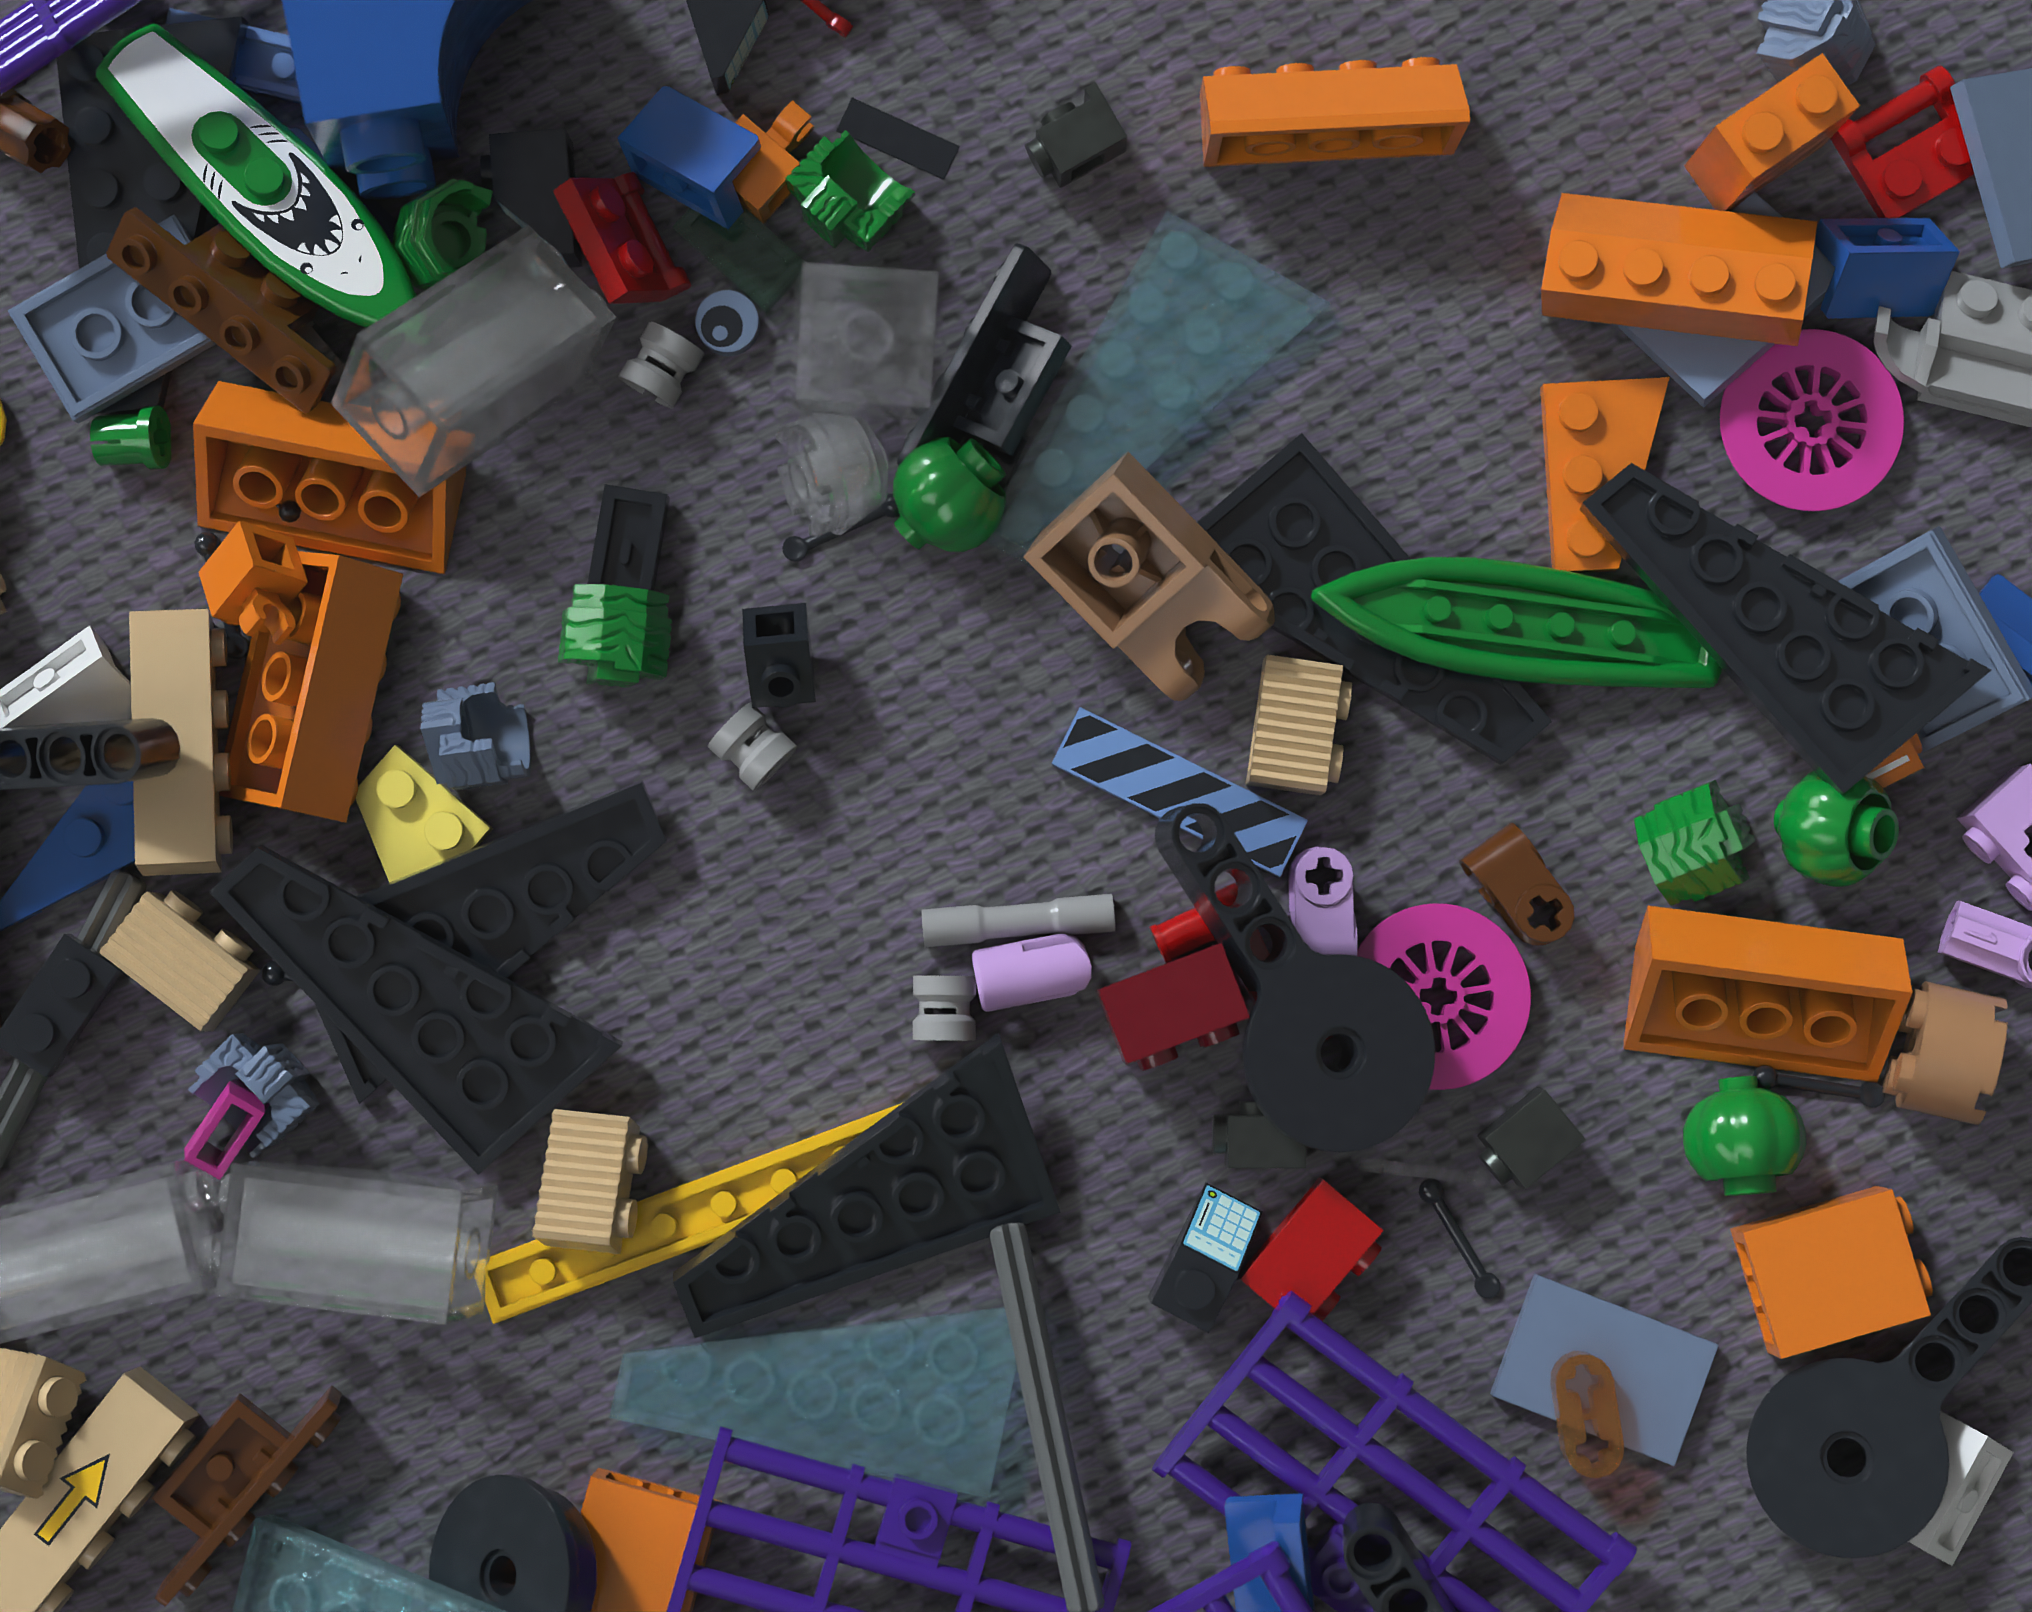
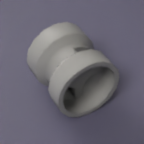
M649 322L640 337L642 348L636 358L627 360L618 377L629 387L641 394L644 393L645 389L657 396L655 400L657 403L674 409L683 393L680 383L686 373L696 370L704 356V352L672 330L660 324Z
M751 702L734 714L715 734L707 746L722 761H732L739 768V778L754 792L762 787L797 749V746L784 733H774L766 725V716L758 708H752Z
M913 976V996L919 1001V1015L913 1020V1040H976V1020L970 1015V1001L976 996L975 976ZM933 1008H956V1014H933Z

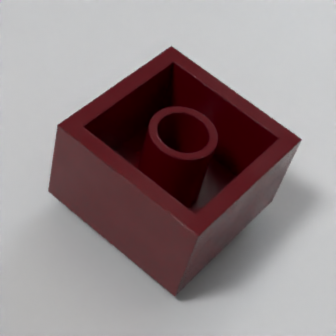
M1222 943L1096 990L1122 1061L1125 1064H1129L1137 1060L1142 1071L1179 1058L1175 1046L1191 1039L1197 1038L1200 1047L1203 1046L1205 1048L1240 1034L1236 1022L1250 1017Z

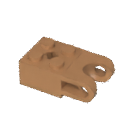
M1129 451L1045 527L1024 555L1027 562L1113 649L1118 646L1163 693L1174 701L1187 700L1201 688L1205 673L1202 658L1195 651L1186 636V626L1196 621H1213L1231 632L1238 639L1250 641L1262 635L1275 621L1273 604L1262 589ZM1112 545H1120L1126 550L1119 554Z

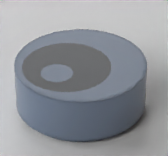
M721 290L709 295L700 304L696 313L695 324L698 335L703 344L715 354L721 356L742 354L752 347L759 335L760 319L757 310L749 298L737 291Z

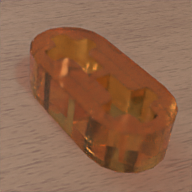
M1573 1351L1564 1354L1555 1362L1550 1378L1560 1448L1564 1459L1575 1471L1588 1478H1602L1615 1471L1624 1456V1441L1614 1379L1610 1368L1598 1357L1586 1351ZM1581 1364L1590 1374L1598 1375V1384L1588 1386L1587 1392L1590 1408L1582 1409L1579 1394L1573 1389L1565 1387L1566 1380L1572 1379L1576 1375L1575 1366ZM1592 1419L1595 1434L1602 1440H1608V1448L1598 1452V1462L1593 1464L1583 1453H1576V1445L1586 1442L1587 1436L1584 1420Z

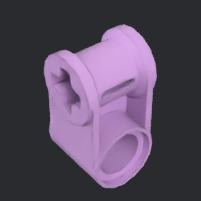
M1326 847L1304 849L1295 856L1289 868L1288 917L1303 941L1313 951L1323 955L1357 956V925L1353 903V872L1351 864L1345 855L1336 849ZM1323 857L1324 867L1335 869L1336 877L1335 881H1329L1324 884V893L1318 894L1317 884L1306 882L1305 874L1306 870L1316 869L1318 858Z

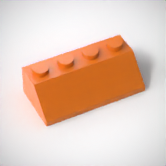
M1434 57L1412 58L1402 62V67L1377 68V63L1370 60H1354L1341 64L1339 70L1314 71V66L1307 63H1291L1278 67L1276 73L1251 74V69L1248 67L1229 66L1215 70L1213 76H1203L1200 89L1204 167L1454 155L1470 123V108L1457 64L1440 65V60Z
M1562 193L1551 228L1541 287L1542 316L1798 346L1813 260L1817 221Z
M223 381L217 382L193 422L198 526L230 532L240 520L293 537L297 546L445 574L466 476L467 429L325 401H319L316 408L309 413H304L278 392ZM287 500L295 501L301 509L300 517L294 522H285L281 519L279 508L276 505L282 504Z
M298 551L308 583L287 607L295 618L296 626L281 645L274 643L270 631L267 633L257 631L251 637L224 752L229 753L231 790L219 791V794L227 798L347 823L350 806L355 801L358 792L357 775L363 748L372 731L371 714L378 683L383 678L386 670L387 659L385 653L391 626L401 605L400 587L403 574L341 555Z
M1648 905L1635 945L1623 1047L1625 1050L1755 1067L1767 1065L1778 1070L1878 1082L1913 993L1904 939Z

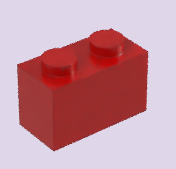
M1319 1177L1242 1268L1238 1277L1274 1309L1279 1304L1280 1298L1292 1290L1311 1305L1309 1312L1323 1321L1340 1300L1341 1296L1334 1289L1349 1271L1353 1272L1357 1277L1360 1276L1378 1256L1382 1246L1375 1240L1384 1230L1324 1179Z

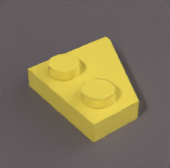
M398 745L392 747L358 786L356 801L389 883L476 848L493 829L443 784H437L435 777Z

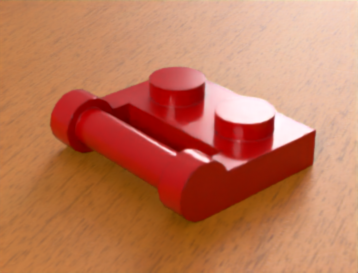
M1936 66L1922 74L1918 85L1854 122L1848 119L1830 138L1878 218H1902L1975 176L1950 89L1956 83L1943 66ZM1929 106H1934L1942 121L1878 158L1872 159L1866 149L1867 142Z
M635 172L625 173L616 178L571 177L553 190L609 304L663 302L692 286L684 268L675 266L640 196L645 191Z

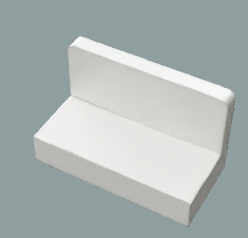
M90 625L0 689V728L127 720L132 718L131 682L116 668L107 645Z
M1940 1411V1420L1949 1452L1948 1482L1945 1494L1935 1515L1926 1527L1908 1542L1953 1566L2014 1452L1981 1432Z

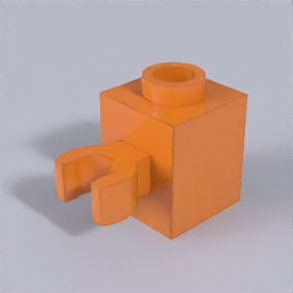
M793 100L781 111L766 133L744 114L735 122L756 134L761 144V149L732 182L741 206L762 224L771 217L791 194L787 188L785 178L791 174L795 167L799 166L800 162L790 152L797 148L814 129V125L810 123L812 116Z
M239 520L198 572L213 618L220 619L229 625H240L243 632L251 637L257 631L264 633L270 631L274 643L281 645L296 626L295 618L287 607L308 583L294 538Z

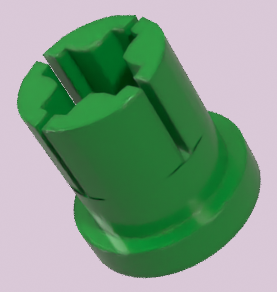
M144 406L139 413L103 415L93 418L90 427V442L108 441L105 444L91 445L94 459L100 466L144 464L150 470L165 469L169 466L171 462V424L166 411L161 406Z

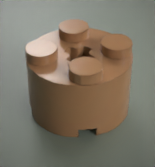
M1923 982L1919 990H1913L1898 1031L1907 1033L1904 1050L1900 1053L1899 1057L1890 1056L1883 1082V1093L1894 1095L1896 1105L1899 1108L1979 1125L1987 1111L1974 1109L1979 1093L1993 1096L2003 1059L2007 1023L1994 1019L1995 1013L2008 1009L2006 999L1932 982Z

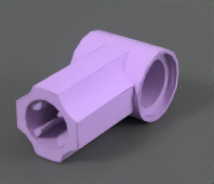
M1956 901L1940 938L1938 953L2009 978L2025 988L2032 989V970L2028 962L2029 953L2032 950V927L1968 903Z

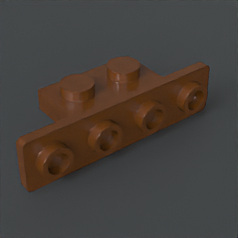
M134 207L125 212L106 252L108 259L302 412L309 413L316 408L336 371V366L295 332L313 320L320 306L302 296L270 272L235 240L221 224L184 245L138 208Z
M331 1386L291 1433L241 1393L234 1399L157 1488L151 1498L200 1537L162 1581L155 1600L165 1607L178 1592L188 1598L198 1588L213 1567V1565L206 1561L221 1542L231 1548L242 1537L256 1518L249 1509L264 1492L274 1498L298 1470L299 1466L292 1460L306 1443L309 1442L315 1448L319 1447L342 1418L335 1412L342 1395L339 1390Z

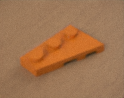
M1670 377L1543 384L1540 387L1552 568L1574 573L1610 572L1619 569L1622 556L1580 511V508L1586 499L1630 463L1643 470L1646 469Z

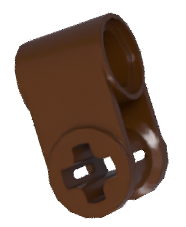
M1509 823L1459 860L1461 868L1467 877L1473 873L1483 886L1478 890L1481 896L1490 905L1494 906L1514 935L1522 942L1532 946H1543L1564 937L1571 929L1575 917L1574 906L1569 896L1546 868L1542 857L1532 842L1514 823ZM1531 900L1537 906H1542L1546 903L1553 906L1555 913L1548 919L1553 927L1551 931L1545 925L1534 929L1529 924L1527 919L1534 913L1533 907L1530 904Z

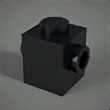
M806 603L742 609L743 647L752 708L771 706L786 708L796 704L816 702L813 654Z

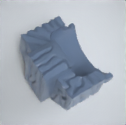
M1767 0L1762 5L1763 11L1759 12L1758 20L1767 32L1764 42L1760 44L1756 54L1761 56V61L1765 62L1764 65L1769 67L1768 70L1773 73V77L1779 82L1823 53L1844 84L1848 86L1857 81L1876 45L1859 0Z
M495 682L479 684L478 687L469 685L467 689L463 686H459L457 690L454 688H447L446 691L438 689L437 701L422 704L421 732L437 784L447 783L450 789L464 790L508 784V780L530 777L531 743L524 704H518L514 707L503 704L499 699Z
M244 1033L232 1034L210 1055L209 1059L202 1062V1065L194 1070L200 1078L188 1088L193 1095L213 1106L228 1082L239 1078L263 1104H270L245 1142L249 1155L252 1158L259 1156L261 1151L267 1147L279 1144L280 1140H283L288 1133H291L298 1126V1123H301L306 1118V1114H310L320 1104L305 1081L311 1073L283 1043L261 1047ZM231 1104L223 1117L237 1130L248 1112Z

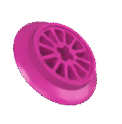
M1801 329L1798 346L1774 344L1725 388L1720 407V430L1723 445L1733 467L1754 491L1764 498L1790 509L1826 511L1840 508L1859 500L1884 479L1893 466L1901 447L1904 433V411L1898 387L1891 373L1867 347L1850 337L1836 332L1820 329ZM1795 371H1808L1806 393H1804ZM1821 373L1834 378V383L1824 396H1821L1819 393ZM1782 377L1791 399L1773 387L1772 381ZM1844 385L1854 400L1835 406L1832 404V399ZM1764 396L1784 413L1760 410L1758 406L1761 397ZM1805 406H1810L1813 416H1823L1825 425L1815 431L1814 437L1809 436V431L1806 427H1796L1795 418L1805 412ZM1857 408L1860 413L1861 423L1841 420L1838 415ZM1757 421L1780 424L1782 429L1765 436H1760ZM1837 432L1858 434L1859 441L1857 447H1853L1837 435ZM1781 438H1786L1788 443L1777 458L1773 459L1764 445ZM1827 445L1846 458V463L1840 468L1835 466ZM1796 446L1800 450L1798 472L1784 467V462ZM1812 449L1815 452L1823 474L1812 475L1810 473Z
M1439 903L1418 905L1399 911L1386 918L1366 936L1357 949V956L1373 960L1387 968H1390L1393 962L1398 959L1415 978L1413 984L1406 983L1413 989L1419 999L1421 989L1431 988L1434 978L1442 979L1444 990L1453 991V1003L1442 1005L1440 1015L1431 1014V1005L1427 1002H1421L1427 1012L1431 1026L1434 1022L1437 1024L1441 1051L1435 1052L1434 1072L1429 1087L1430 1090L1455 1089L1475 1083L1497 1070L1518 1046L1526 1029L1530 1014V980L1527 968L1517 947L1509 936L1490 919L1473 910L1457 905ZM1433 941L1448 943V949L1440 971L1436 969L1432 950ZM1417 944H1421L1423 948L1426 966L1425 974L1406 955V950ZM1460 947L1472 955V960L1452 976L1450 971L1457 949ZM1480 965L1485 972L1488 982L1484 985L1463 988L1461 986L1462 980ZM1484 991L1490 992V1006L1488 1010L1464 1001L1465 995ZM1460 1009L1485 1018V1022L1477 1034H1474L1459 1016ZM1449 1019L1467 1039L1465 1044L1455 1049H1451L1447 1028Z

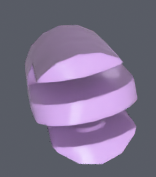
M1050 935L978 949L972 953L979 999L982 1009L986 1012L1071 996L1078 991L1084 990L1091 979V963L1084 943L1074 935Z

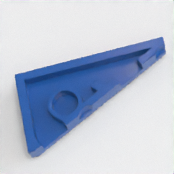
M133 781L119 784L86 785L0 900V932L16 923L26 921L41 913V910L74 893H80L107 879L112 871L124 870L135 862Z

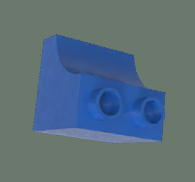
M282 0L305 124L327 165L339 176L356 175L360 197L365 199L405 197L422 193L435 187L436 180L432 162L459 157L457 144L459 100L465 79L475 57L495 29L510 15L533 0Z

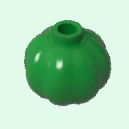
M951 437L934 438L911 451L897 468L893 479L892 493L901 516L894 522V525L899 533L919 550L927 543L948 552H965L977 548L997 531L1002 521L1006 506V493L999 485V482L1006 476V473L998 461L974 439H969L962 446Z
M1813 770L1790 789L1785 799L1778 804L1774 814V828L1781 839L1782 851L1788 864L1802 876L1827 886L1846 887L1869 876L1893 852L1899 834L1898 818L1895 812L1891 810V801L1888 794L1876 780L1866 776L1841 795L1830 784L1824 782Z
M1757 1076L1719 1079V1092H1714L1712 1095L1696 1103L1687 1116L1683 1128V1144L1685 1155L1690 1165L1705 1181L1713 1182L1723 1179L1724 1196L1777 1192L1775 1177L1793 1174L1804 1156L1807 1143L1806 1130L1801 1115L1796 1107L1784 1096L1765 1090V1088H1758Z

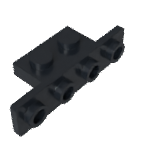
M1016 243L1006 261L998 268L992 287L976 316L968 323L963 340L946 371L938 378L933 395L916 426L906 436L903 450L897 459L898 466L915 448L939 437H951L960 444L965 436L1012 456L1072 347L1062 335L1026 322L1052 274L1051 269L1029 247Z

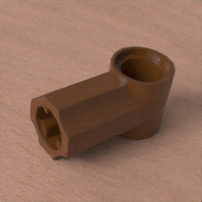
M11 88L0 95V152L5 153L8 157L40 174L51 167L60 168L71 151L68 144L70 128L55 117L31 105L32 103Z

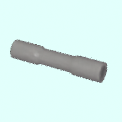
M1112 894L1064 897L1050 902L994 907L968 905L922 909L924 947L980 943L986 939L1042 934L1080 935L1115 932Z

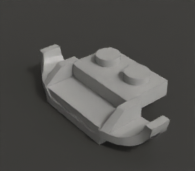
M1952 271L1935 309L1934 319L1928 318L1920 332L1897 325L1890 316L1891 309L1879 306L1873 341L1877 356L1896 379L1918 391V401L2032 428L2031 289Z

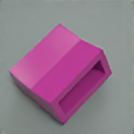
M239 1078L229 1081L185 1146L184 1160L220 1180L270 1104H263ZM231 1104H234L248 1113L223 1151H221L207 1140Z

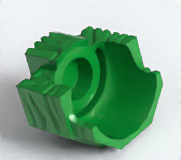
M846 130L841 134V138H837L833 143L824 136L819 141V144L814 146V150L807 154V159L801 160L799 166L795 167L791 174L785 178L788 190L801 204L804 222L834 249L846 237L850 242L869 252L872 246L891 229L892 224L897 223L902 217V209L905 207L906 202H909L915 196V191L901 185L876 165Z
M450 179L400 208L398 223L395 224L392 245L401 258L410 281L415 288L442 296L448 295L450 298L462 296L464 289L474 278L468 276V271L478 268L484 257L487 240L486 228L476 226L478 220L476 216L480 215L483 208L485 209L490 206L492 190L475 186L472 182L462 179Z
M606 584L573 585L572 605L562 613L563 621L561 624L563 630L560 636L558 663H574L576 665L588 666L586 684L597 682L602 686L628 688L639 683V678L647 677L648 679L662 680L667 677L668 648L670 647V634L672 631V626L670 625L672 619L668 618V608L666 606L669 603V595L649 589Z
M1716 780L1665 799L1654 805L1655 810L1634 818L1638 845L1656 887L1670 906L1691 898L1694 902L1704 899L1709 895L1712 896L1750 879L1746 867L1743 866V860L1739 851L1754 843L1755 838L1749 833L1751 828L1746 824L1747 819L1746 816L1742 815L1743 809L1740 804L1728 807L1723 796L1720 794V788Z

